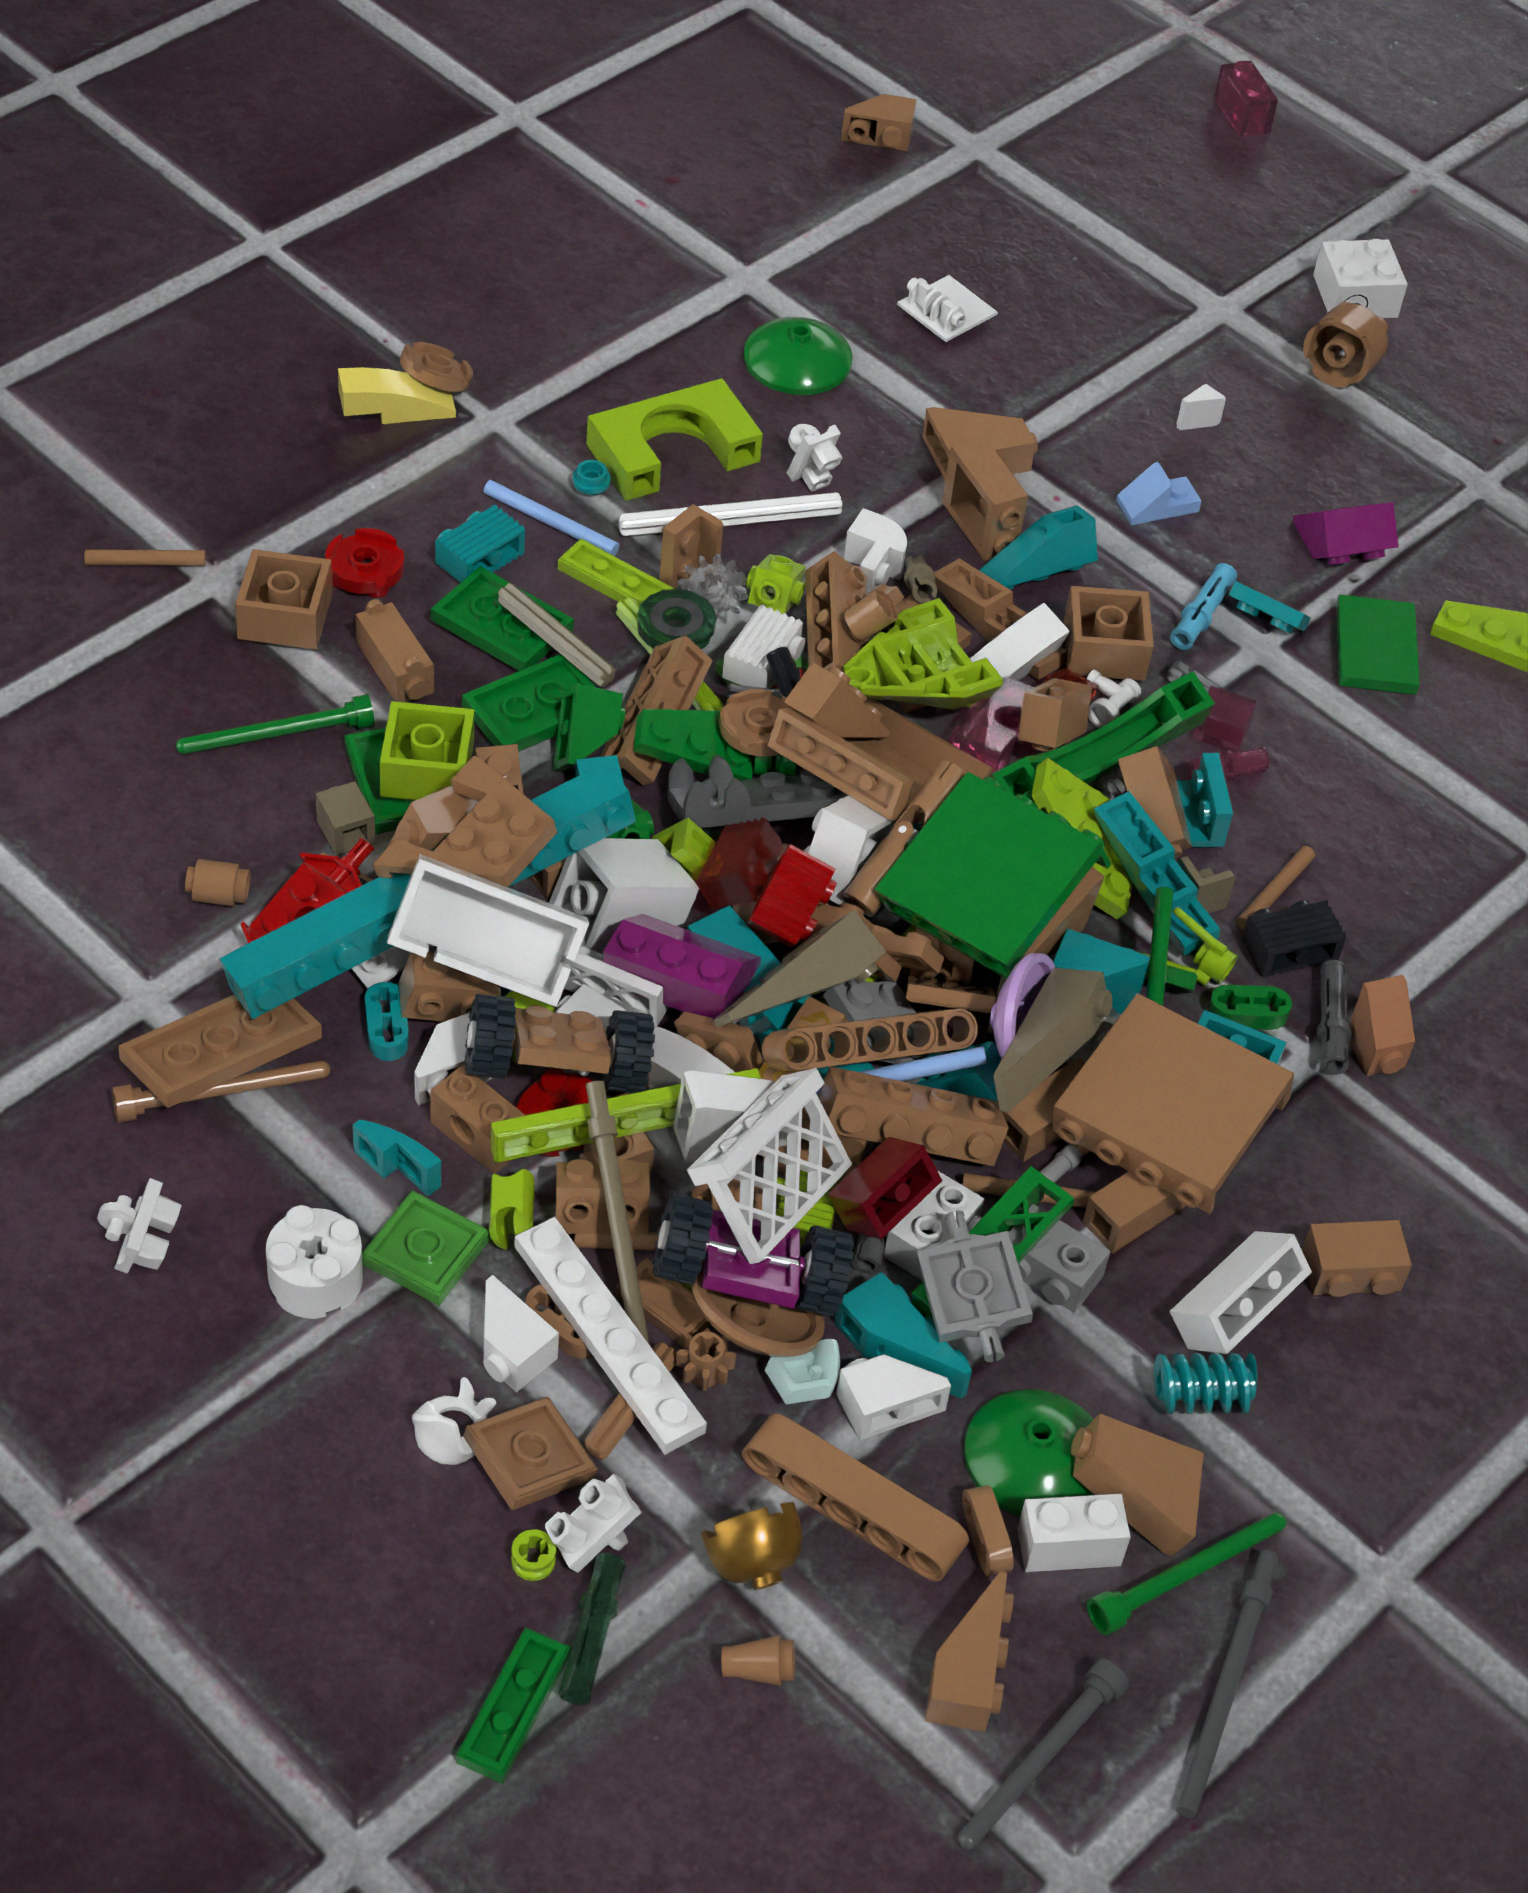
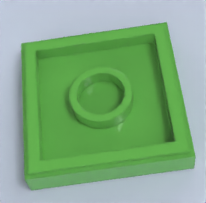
M412 1190L363 1251L362 1265L440 1306L490 1241V1233L488 1229Z

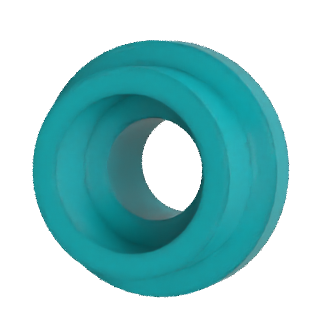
M585 460L577 466L573 473L574 487L585 494H599L606 491L610 486V473L607 471V467L600 461Z

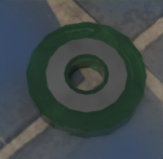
M682 589L661 590L648 596L641 603L637 613L639 636L653 649L684 635L700 649H703L710 643V638L716 630L717 618L714 607L706 598L692 591ZM681 620L685 622V624L673 625L670 624L668 621Z

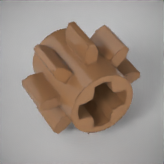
M706 1328L704 1332H700L694 1337L686 1334L684 1349L677 1350L676 1366L684 1368L683 1382L688 1383L691 1381L694 1385L701 1387L703 1391L717 1383L726 1385L728 1370L735 1369L736 1353L727 1352L729 1340L710 1332L709 1328Z

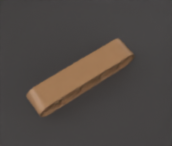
M949 1009L784 1029L771 1032L765 1038L762 1044V1055L769 1067L774 1070L786 1071L958 1050L969 1047L975 1041L978 1035V1025L975 1017L967 1010ZM949 1020L954 1028L951 1039L946 1031ZM909 1025H911V1027L914 1030V1040L912 1044H910L907 1038V1029ZM869 1030L873 1032L875 1037V1044L872 1049L867 1044ZM829 1035L833 1037L835 1042V1049L831 1055L826 1048V1040ZM788 1040L794 1046V1055L791 1060L787 1058L785 1053V1045Z
M771 1414L742 1451L745 1463L758 1475L928 1580L941 1581L969 1543V1536L966 1530L954 1519L781 1414Z

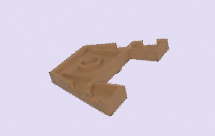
M473 756L451 779L455 793L479 802L434 851H430L396 838L373 863L376 875L382 878H392L393 873L412 875L419 854L509 887L554 837L557 830L554 820L483 760Z

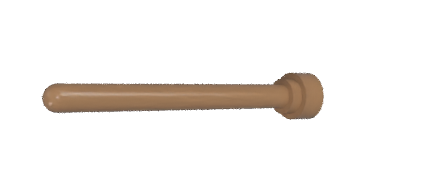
M316 1061L246 1073L181 1103L322 1079L329 1075L330 1066L325 1061ZM131 1084L112 1087V1100L117 1123L136 1120L137 1115L145 1114V1109L165 1106L151 1090L141 1091L140 1087L132 1088Z

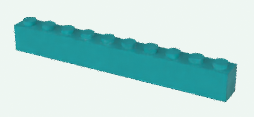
M604 763L531 800L554 820L557 833L510 886L636 822L629 790ZM393 873L392 878L378 877L219 958L230 989L249 1016L254 1019L394 947L387 943V938L411 875Z

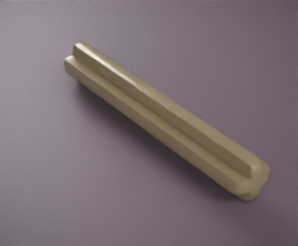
M508 583L504 588L501 587L499 589L498 602L597 685L605 687L614 680L615 668L517 586Z

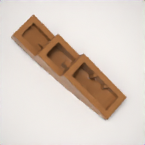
M960 558L934 572V582L937 588L988 642H991L1004 630L1028 614L1013 605V591ZM1060 647L1033 665L1029 674L1040 680L1066 664L1067 651Z

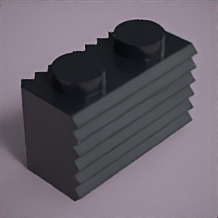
M1302 900L1294 903L1289 908L1275 911L1263 908L1248 916L1242 938L1262 976L1266 977L1269 974L1273 976L1277 972L1281 974L1284 971L1290 972L1292 969L1296 971L1300 967L1305 969L1307 966L1313 967L1315 964L1319 966L1329 960H1338L1346 934L1342 931V926L1339 925L1338 919L1335 918V913H1332L1331 907L1328 906V900L1310 903L1308 900Z

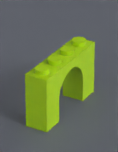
M723 378L592 414L587 419L586 444L597 461L602 462L607 467L612 483L625 501L659 492L661 462L647 441L660 434L684 433L697 437L709 446L726 471L758 463L761 458L763 433Z

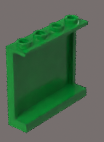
M967 772L874 890L887 911L1007 979L1015 965L1021 960L1025 952L1092 866L1097 863L1108 869L1112 864L1103 848L1105 846L1104 841L1091 830L1084 829L1081 832L1071 827V824L1057 812L1051 811L1047 814L1039 810L1037 805L1025 795L1017 794L1015 797L1009 794L993 778L985 776L984 779H981Z

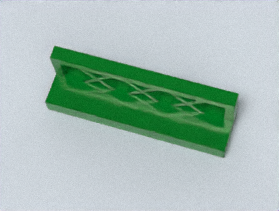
M1030 1166L970 1230L969 1234L987 1236L1005 1231L1010 1232L1015 1225H1024L1026 1237L1020 1244H1012L1019 1264L1072 1207L1074 1197ZM1044 1193L1057 1202L1049 1212L1029 1213L1030 1206L1032 1204L1037 1206L1044 1198ZM1030 1224H1037L1035 1228L1031 1231ZM922 1282L912 1292V1305L923 1317L927 1316L932 1319V1312L924 1283Z

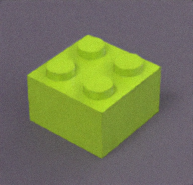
M391 701L380 758V796L418 800L451 786V779L472 758L474 746V709Z

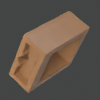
M982 437L951 446L942 503L984 561L991 560L1021 535L1028 494L987 439Z

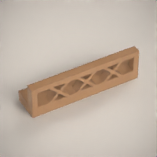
M686 635L654 648L625 706L624 724L618 734L607 742L600 756L617 755L620 769L624 768L643 786L654 782L664 761L633 751L637 716L643 709L689 710L713 661Z

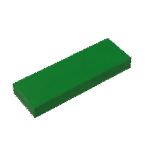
M525 1627L456 1755L457 1764L501 1784L504 1783L571 1656L570 1646Z

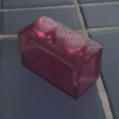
M1238 61L1236 63L1222 64L1214 99L1238 135L1246 137L1271 133L1278 98L1252 61Z

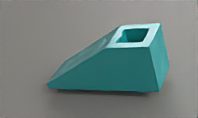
M1078 505L1045 514L979 571L1006 588L1013 589L1017 584L1047 579L1050 574L1064 570L1073 571L1081 569L1084 564L1098 561L1095 518Z
M881 1272L843 1296L844 1299L842 1304L839 1305L834 1325L864 1358L872 1359L883 1354L946 1377L951 1384V1395L960 1399L967 1395L972 1374L967 1358L961 1351L953 1350L947 1342L940 1343L935 1323L929 1317H923L910 1303L906 1291L900 1285L893 1284Z

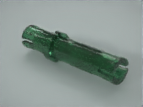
M610 1553L597 1554L588 1591L580 1597L578 1606L582 1612L562 1686L558 1692L561 1699L576 1705H586L591 1701V1693L603 1654L610 1621L616 1618L620 1607L616 1599L627 1564L621 1557Z

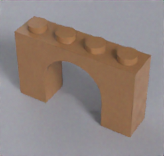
M1081 1058L1076 1059L1047 1077L1011 1111L1002 1112L1008 1125V1131L1003 1142L1023 1162L1062 1139L1058 1133L1053 1131L1054 1105L1084 1066L1085 1062ZM1128 1171L1089 1197L1082 1223L1113 1254L1186 1205L1180 1202L1175 1195L1158 1186H1149L1143 1183L1135 1174Z

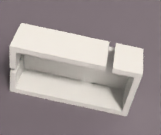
M419 854L388 934L387 943L425 958L429 950V944L436 946L434 961L557 1007L571 972L569 963L561 959L565 953L566 958L575 961L589 922L587 917Z

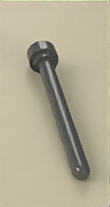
M1101 1658L1085 1674L1084 1692L959 1833L958 1844L961 1848L965 1850L974 1849L1099 1705L1106 1706L1108 1703H1116L1125 1693L1130 1683L1127 1676L1117 1665Z

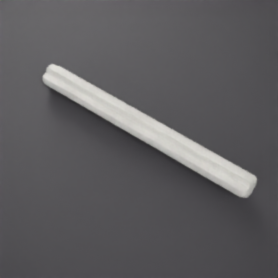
M834 492L698 507L714 515L723 522V527L835 516L842 512V500L840 494ZM688 507L623 513L619 515L618 520L620 533L624 537L663 533V527Z

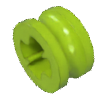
M536 1529L526 1530L513 1541L511 1563L513 1570L519 1577L528 1581H539L552 1573L556 1564V1545L552 1542L549 1534ZM529 1549H540L538 1562L528 1561Z

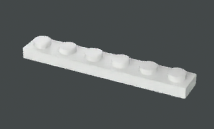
M553 1217L516 1235L514 1241L515 1249L662 1452L667 1454L705 1434L707 1422L558 1220Z

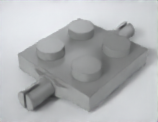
M852 979L840 986L827 990L823 995L828 1005L844 1014L848 1021L916 1013L906 999L904 991L893 981L866 982L864 980L857 984ZM911 1025L907 1029V1038L910 1044L914 1040V1030ZM871 1030L867 1034V1044L870 1049L875 1044V1037ZM931 1053L874 1061H884L895 1065L914 1061L913 1058H925ZM922 1077L906 1080V1082L915 1084L918 1081H920Z
M956 1210L955 1221L952 1211L945 1215L951 1239L940 1246L917 1251V1262L938 1338L941 1343L968 1336L979 1337L985 1361L993 1362V1351L996 1361L1005 1356L998 1332L1004 1328L1031 1323L1033 1318L1008 1231L987 1236L970 1235L964 1212Z

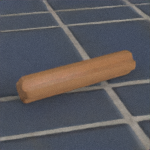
M663 1342L657 1343L652 1349L670 1372L676 1364L677 1352L674 1348L668 1347ZM620 1393L585 1439V1451L598 1460H604L608 1457L637 1417Z

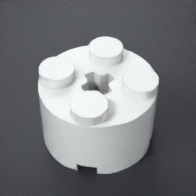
M300 1205L291 1208L287 1212L286 1217L280 1220L271 1230L266 1243L268 1282L277 1303L282 1309L298 1317L317 1319L326 1317V1312L341 1307L342 1311L354 1302L360 1293L363 1283L362 1244L358 1225L354 1221L331 1210L309 1208L308 1206Z

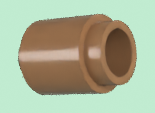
M198 859L195 867L189 866L187 869L185 891L192 892V900L194 902L235 906L236 902L246 904L251 872L250 869H242L240 864Z

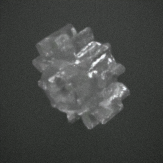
M720 554L715 555L711 564H708L703 556H699L700 567L695 569L693 566L686 565L685 569L689 579L678 580L679 588L683 592L679 598L687 599L697 604L702 610L706 625L711 624L714 615H718L721 622L727 623L726 612L731 610L733 613L740 614L741 610L737 600L748 599L747 591L742 587L747 582L745 574L743 572L737 573L738 568L734 560L729 561L723 566ZM717 585L718 591L709 593L708 588Z

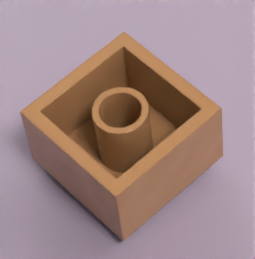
M252 549L235 603L237 638L317 650L333 595L331 559Z
M1071 586L1064 615V625L1070 631L1065 639L1067 675L1088 676L1095 669L1102 674L1101 676L1106 678L1145 680L1154 647L1149 592Z

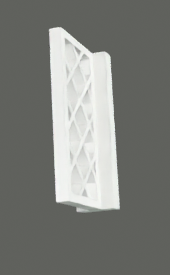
M817 1068L781 1076L687 1169L695 1186L708 1184L749 1264L761 1262L852 1165L816 1094L825 1084ZM803 1107H805L810 1117V1130L802 1128ZM780 1131L788 1133L787 1154L778 1151ZM801 1138L809 1141L808 1162L800 1159ZM823 1146L834 1163L829 1169L822 1167ZM757 1154L764 1157L763 1178L755 1175V1157ZM778 1162L786 1164L785 1186L777 1183ZM800 1170L808 1172L806 1193L799 1191ZM732 1179L740 1181L739 1203L735 1201L727 1185ZM754 1186L763 1189L762 1210L753 1208ZM776 1194L785 1196L783 1217L776 1216ZM753 1218L761 1221V1239L758 1243L752 1233Z

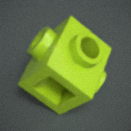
M769 554L758 566L753 565L746 582V588L751 589L748 603L758 607L764 604L766 608L771 607L773 611L778 610L781 614L786 613L794 604L799 605L806 583L802 582L806 566L793 562V560L785 556Z

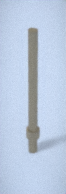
M593 1081L586 1084L591 1119L587 1121L590 1140L596 1143L624 1311L649 1344L614 1137L618 1135L615 1116L609 1114L604 1081Z

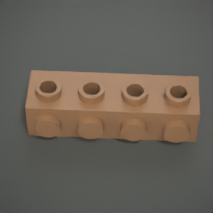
M833 551L805 570L808 665L810 666L814 662L826 670L832 665L844 673L843 666L870 639L868 638L864 641L858 639L850 630L844 616L846 609L866 596L867 579L864 572L857 565H851Z
M831 1066L828 1068L824 1080L825 1084L822 1086L818 1097L838 1135L883 1143L888 1137H893L924 1145L927 1152L931 1154L991 1166L995 1165L1008 1131V1125L1002 1111H1000L998 1101Z

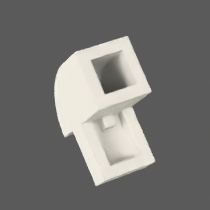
M864 508L848 529L844 559L860 565L859 568L864 572L867 579L866 595L876 586L882 583L886 584L889 577L897 580L901 579L907 547L905 532L890 518Z

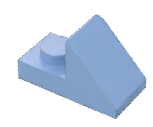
M1155 462L1124 488L1116 498L1130 525L1199 512L1201 499L1188 478L1185 476L1169 479L1159 462Z

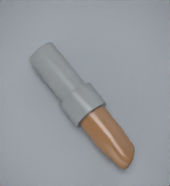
M1079 1144L1066 1145L1040 1173L1055 1183L1067 1171L1070 1172L1077 1167L1090 1150Z

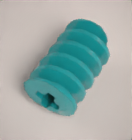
M1176 1353L1172 1356L1170 1362L1164 1354L1156 1355L1153 1369L1155 1394L1159 1401L1164 1402L1168 1414L1174 1413L1178 1400H1182L1186 1414L1193 1413L1196 1400H1201L1205 1414L1212 1412L1214 1400H1219L1224 1414H1229L1233 1400H1238L1241 1412L1247 1414L1251 1401L1256 1396L1258 1374L1256 1359L1253 1353L1248 1354L1244 1361L1238 1353L1229 1354L1226 1360L1219 1353H1213L1209 1356L1207 1362L1200 1353L1191 1355L1189 1361H1187L1183 1354Z

